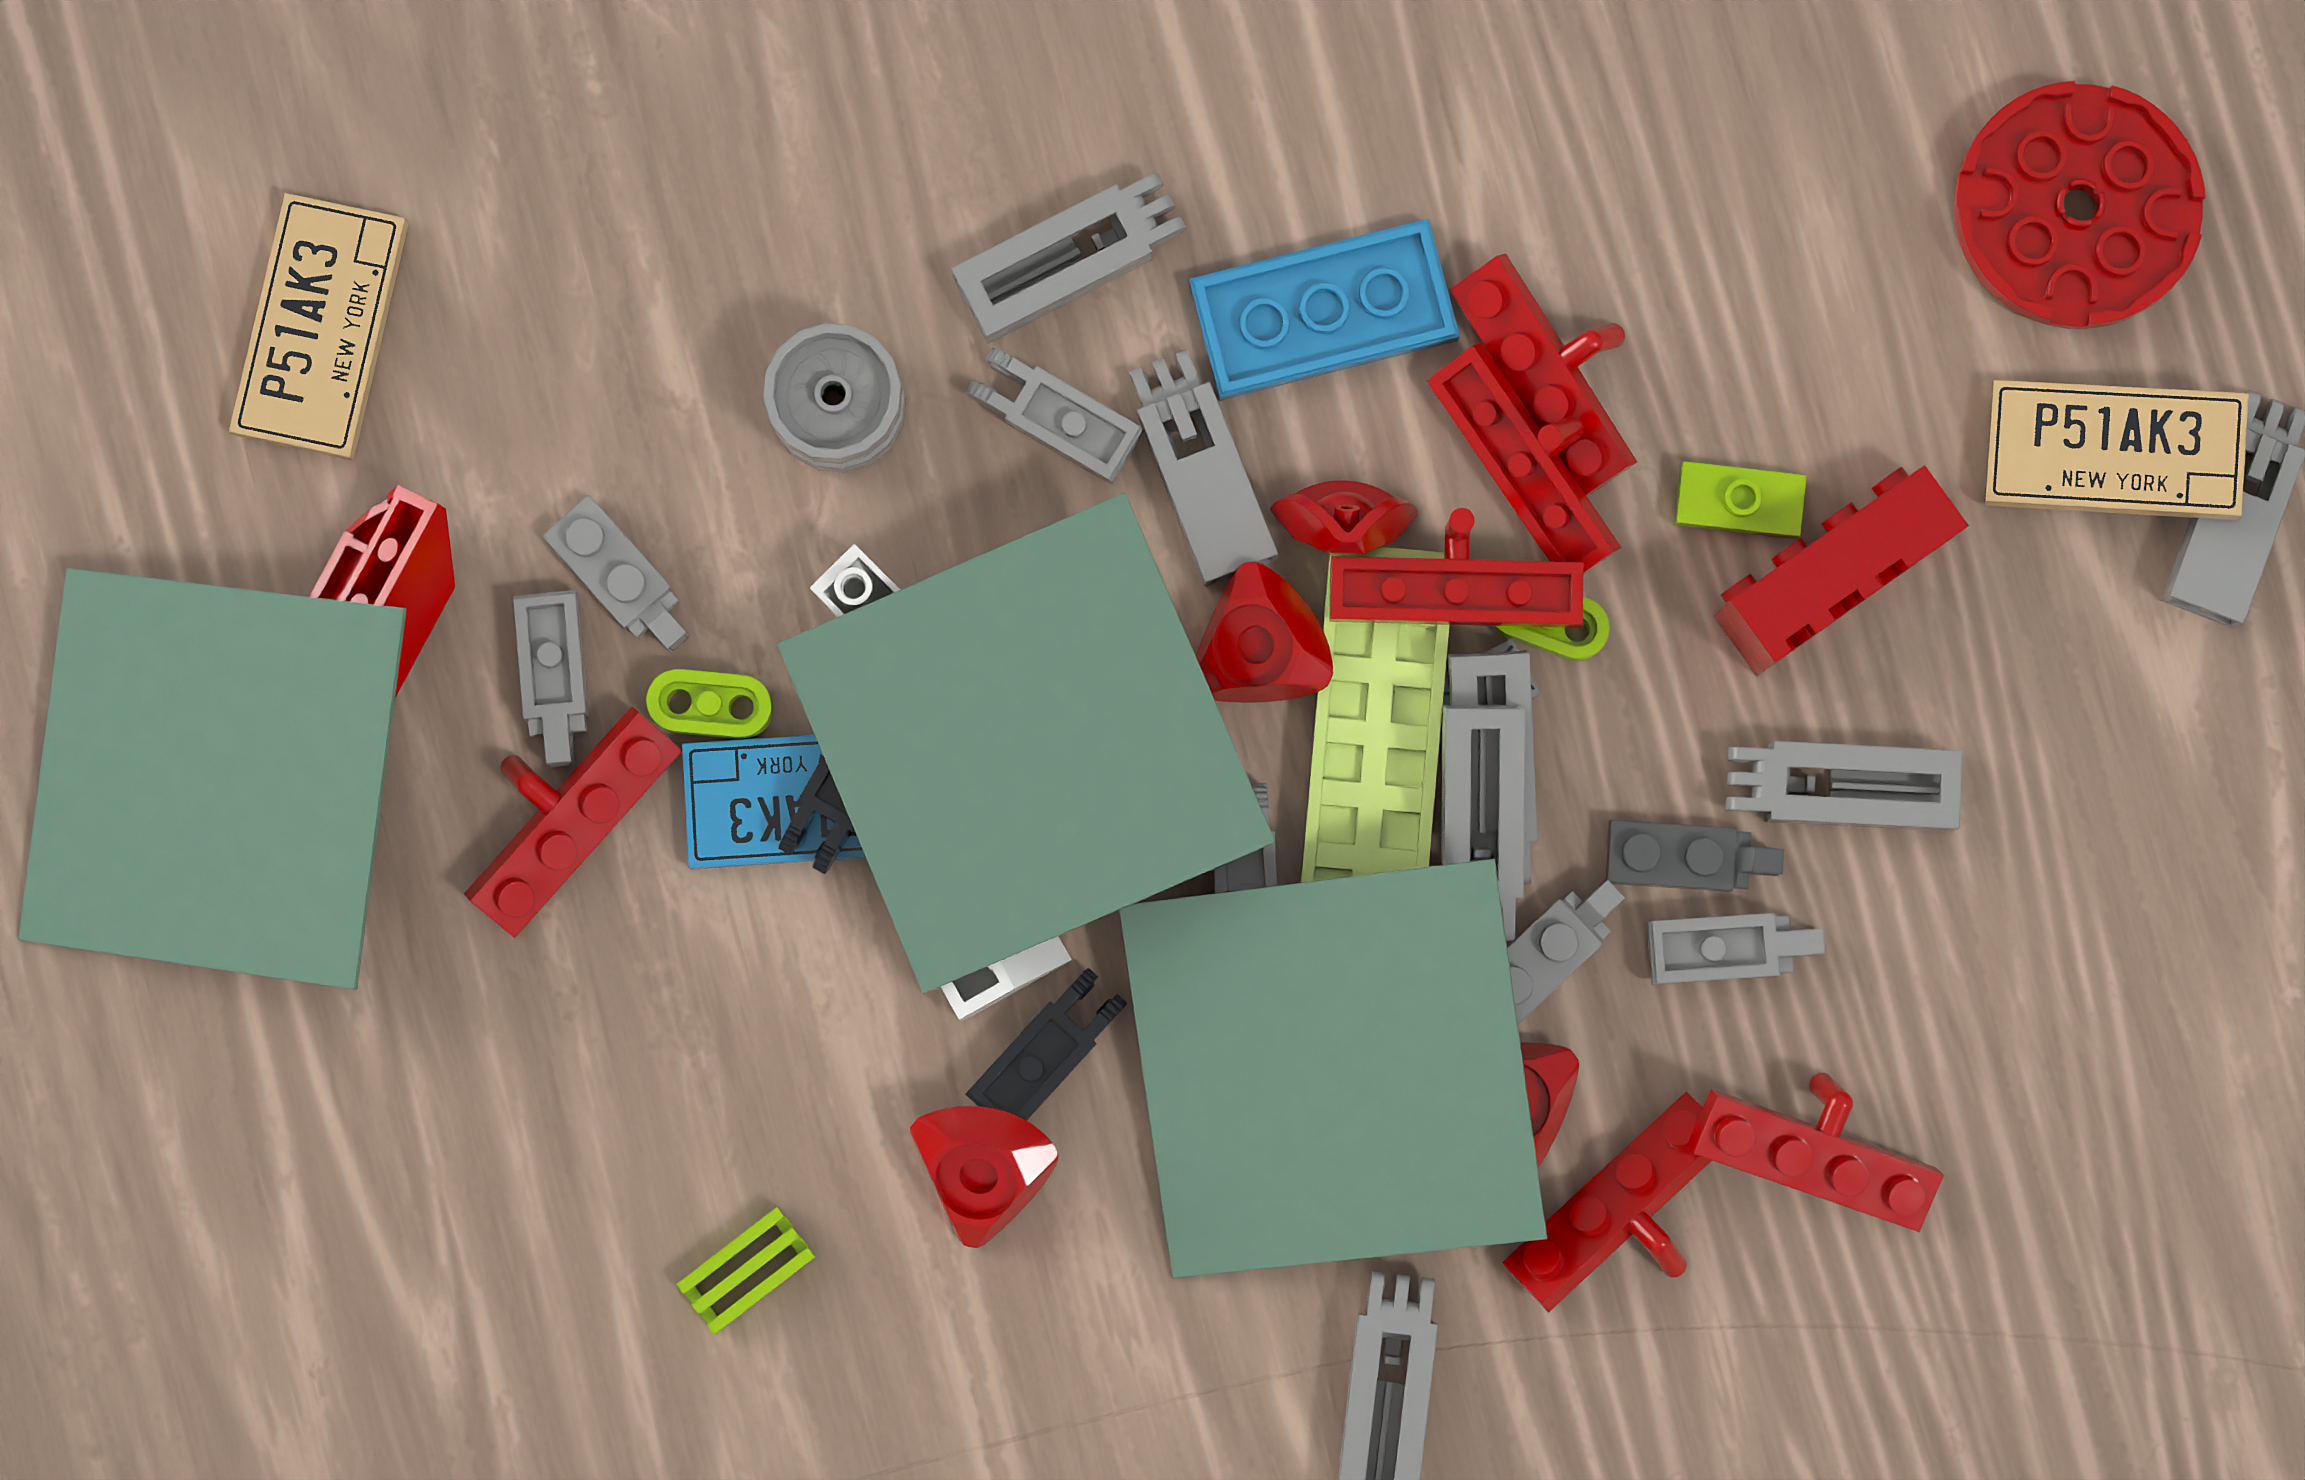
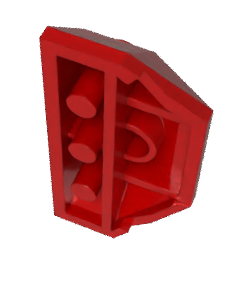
M397 485L387 494V500L369 509L344 531L309 596L407 609L395 697L455 589L446 508Z

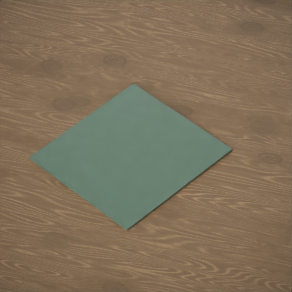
M1125 492L777 643L923 994L1276 843Z
M66 568L18 940L357 990L407 609Z
M1495 858L1139 902L1120 909L1173 1278L1548 1238Z

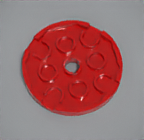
M2075 81L2045 85L2017 97L2001 108L1986 123L1969 146L1961 163L1956 179L1953 210L1957 236L1964 256L1977 278L1994 297L2013 311L2033 321L2066 329H2090L2109 326L2130 319L2155 304L2175 286L2191 264L2202 237L2200 231L2203 219V200L2206 196L2201 169L2195 153L2180 129L2159 108L2141 96L2112 85L2110 88L2090 84H2075ZM2081 190L2092 197L2095 204V212L2091 219L2082 221L2065 215L2064 196L2067 192Z

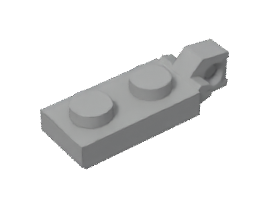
M590 495L543 535L545 540L626 631L630 630L639 638L650 629L671 653L690 637L669 613L680 602L672 593V587Z
M576 590L513 596L523 719L528 722L529 735L531 737L544 736L546 764L550 765V768L576 766L574 733L587 731L586 716H589L579 593Z
M1609 880L1604 881L1584 901L1574 891H1571L1562 901L1558 899L1507 947L1518 1024L1603 945L1601 942L1612 932L1601 920L1622 902L1625 897Z
M1775 913L1647 922L1651 985L1780 976V973L1794 972L1792 957L1826 954L1824 928L1790 931L1789 916H1775Z

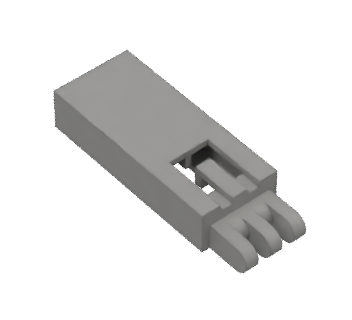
M1152 174L1122 190H1119L1117 184L951 268L953 278L987 343L989 344L1151 261L1152 248L1185 231L1187 227L1181 216L1170 219L1159 226L1155 219L1175 208L1170 195L1160 197L1149 204H1146L1144 197L1157 192L1164 186L1159 174ZM1108 218L1113 228L1101 234L1096 233L1091 236L1097 253L1083 259L1081 252L1071 237Z
M1186 349L1175 353L1177 367L1183 376L1181 378L1172 379L1164 358L1152 362L1154 372L1160 384L1158 387L1149 388L1148 379L1141 367L1129 371V375L1142 408L1137 409V417L1141 427L1144 428V435L1203 584L1207 587L1231 578L1237 568L1244 562L1256 561L1264 565L1277 560L1278 552L1210 382L1201 385L1191 357ZM1192 412L1206 449L1181 459L1167 421L1175 420L1182 443L1197 438L1196 430L1189 415Z
M2251 390L2246 392L2249 393L2245 452L2254 456L2249 469L2245 471L2244 479L2257 484L2260 483L2257 493L2254 496L2243 492L2242 516L2240 520L2190 519L2161 601L2231 628L2238 627L2245 622L2305 457V449L2297 447L2305 426V411L2295 407L2287 420L2285 429L2280 428L2278 424L2285 403L2271 399L2262 420L2256 419L2254 417L2260 404L2261 394Z
M1523 650L1448 654L1450 705H1522L1526 709L1524 884H1531L1530 842L1538 841L1530 653ZM1470 831V861H1473V848H1489V859L1495 858L1496 871L1498 873V831H1486V833Z
M1443 705L1441 865L1470 862V831H1479V833L1498 831L1497 878L1506 941H1514L1516 898H1524L1526 709L1522 705ZM1473 848V861L1490 858L1489 848Z
M1773 741L1768 745V748H1728V761L1735 763L1752 762L1753 767L1752 773L1727 772V786L1752 787L1751 798L1745 796L1726 797L1727 811L1766 813L1765 822L1948 832L1960 829L1961 750ZM1789 767L1830 769L1829 797L1788 795L1789 792H1815V776H1789Z
M1371 1271L1366 1314L1357 1313L1337 1480H1420L1438 1324L1431 1322L1435 1279L1422 1277L1418 1287L1419 1300L1418 1302L1407 1301L1409 1275H1396L1393 1299L1382 1298L1386 1282L1384 1272ZM1382 1338H1386L1383 1363L1400 1366L1402 1340L1410 1341L1405 1383L1377 1380Z

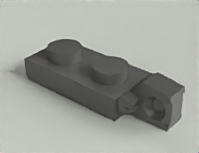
M1610 820L1606 881L1609 880L1612 884L1723 892H1731L1733 889H1749V875L1779 876V874H1783L1784 849L1751 847L1752 832L1736 831V828Z

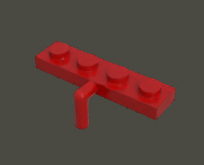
M1506 253L1495 256L1449 289L1493 360L1540 429L1566 417H1576L1582 422L1584 427L1582 436L1558 455L1586 496L1592 494L1638 463L1578 366L1597 353L1622 345L1625 340V332L1620 325L1611 323L1587 330L1564 346Z
M1482 343L1471 346L1426 380L1549 561L1584 562L1585 574L1622 548L1558 455L1582 436L1584 427L1578 418L1566 417L1540 429Z
M1458 508L1451 513L1445 526L1444 559L1332 556L1330 563L1329 622L1581 628L1583 625L1584 562L1469 559L1470 532L1474 526L1475 518L1470 510Z
M631 706L557 790L538 776L521 757L517 755L506 757L501 763V773L520 794L539 810L465 891L464 895L471 903L515 938L677 758L682 750Z
M1818 1073L1811 1078L1809 1083L1810 1091L1825 1105L1817 1125L1710 1089L1687 1144L1688 1149L1693 1154L1920 1232L1944 1175L1934 1166L1842 1135V1130L1853 1107V1100L1849 1093L1829 1074Z
M1687 1091L1545 1222L1547 1239L1524 1241L1502 1262L1514 1278L1548 1313L1632 1235L1651 1253L1667 1276L1678 1277L1685 1272L1687 1267L1685 1258L1670 1236L1651 1217L1712 1161L1693 1154L1687 1147L1703 1108Z

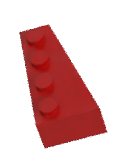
M1925 465L1911 475H1908L1904 468L1900 467L1871 488L1878 497L1859 511L1852 502L1847 504L1821 523L1827 532L1825 535L1809 546L1806 545L1802 538H1799L1770 559L1776 566V569L1758 581L1750 573L1720 595L1726 605L1714 615V618L1756 676L1763 673L1969 526Z

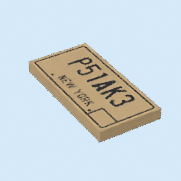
M288 193L284 194L229 432L232 435L354 461L409 225L406 218Z
M1994 380L1985 506L2240 520L2242 516L2249 393Z

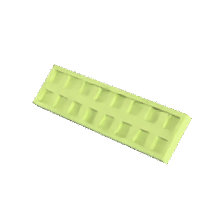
M1380 547L1366 554H1329L1323 632L1331 651L1333 676L1329 685L1317 692L1301 882L1429 867L1449 625L1329 622L1330 563L1332 556L1444 559V552Z

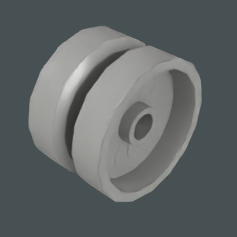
M823 323L800 330L778 348L766 370L763 400L773 429L781 442L796 459L818 471L847 473L870 466L892 448L904 426L906 397L894 359L877 338L853 325ZM837 389L838 393L845 397L840 404L832 406L828 405L825 395Z

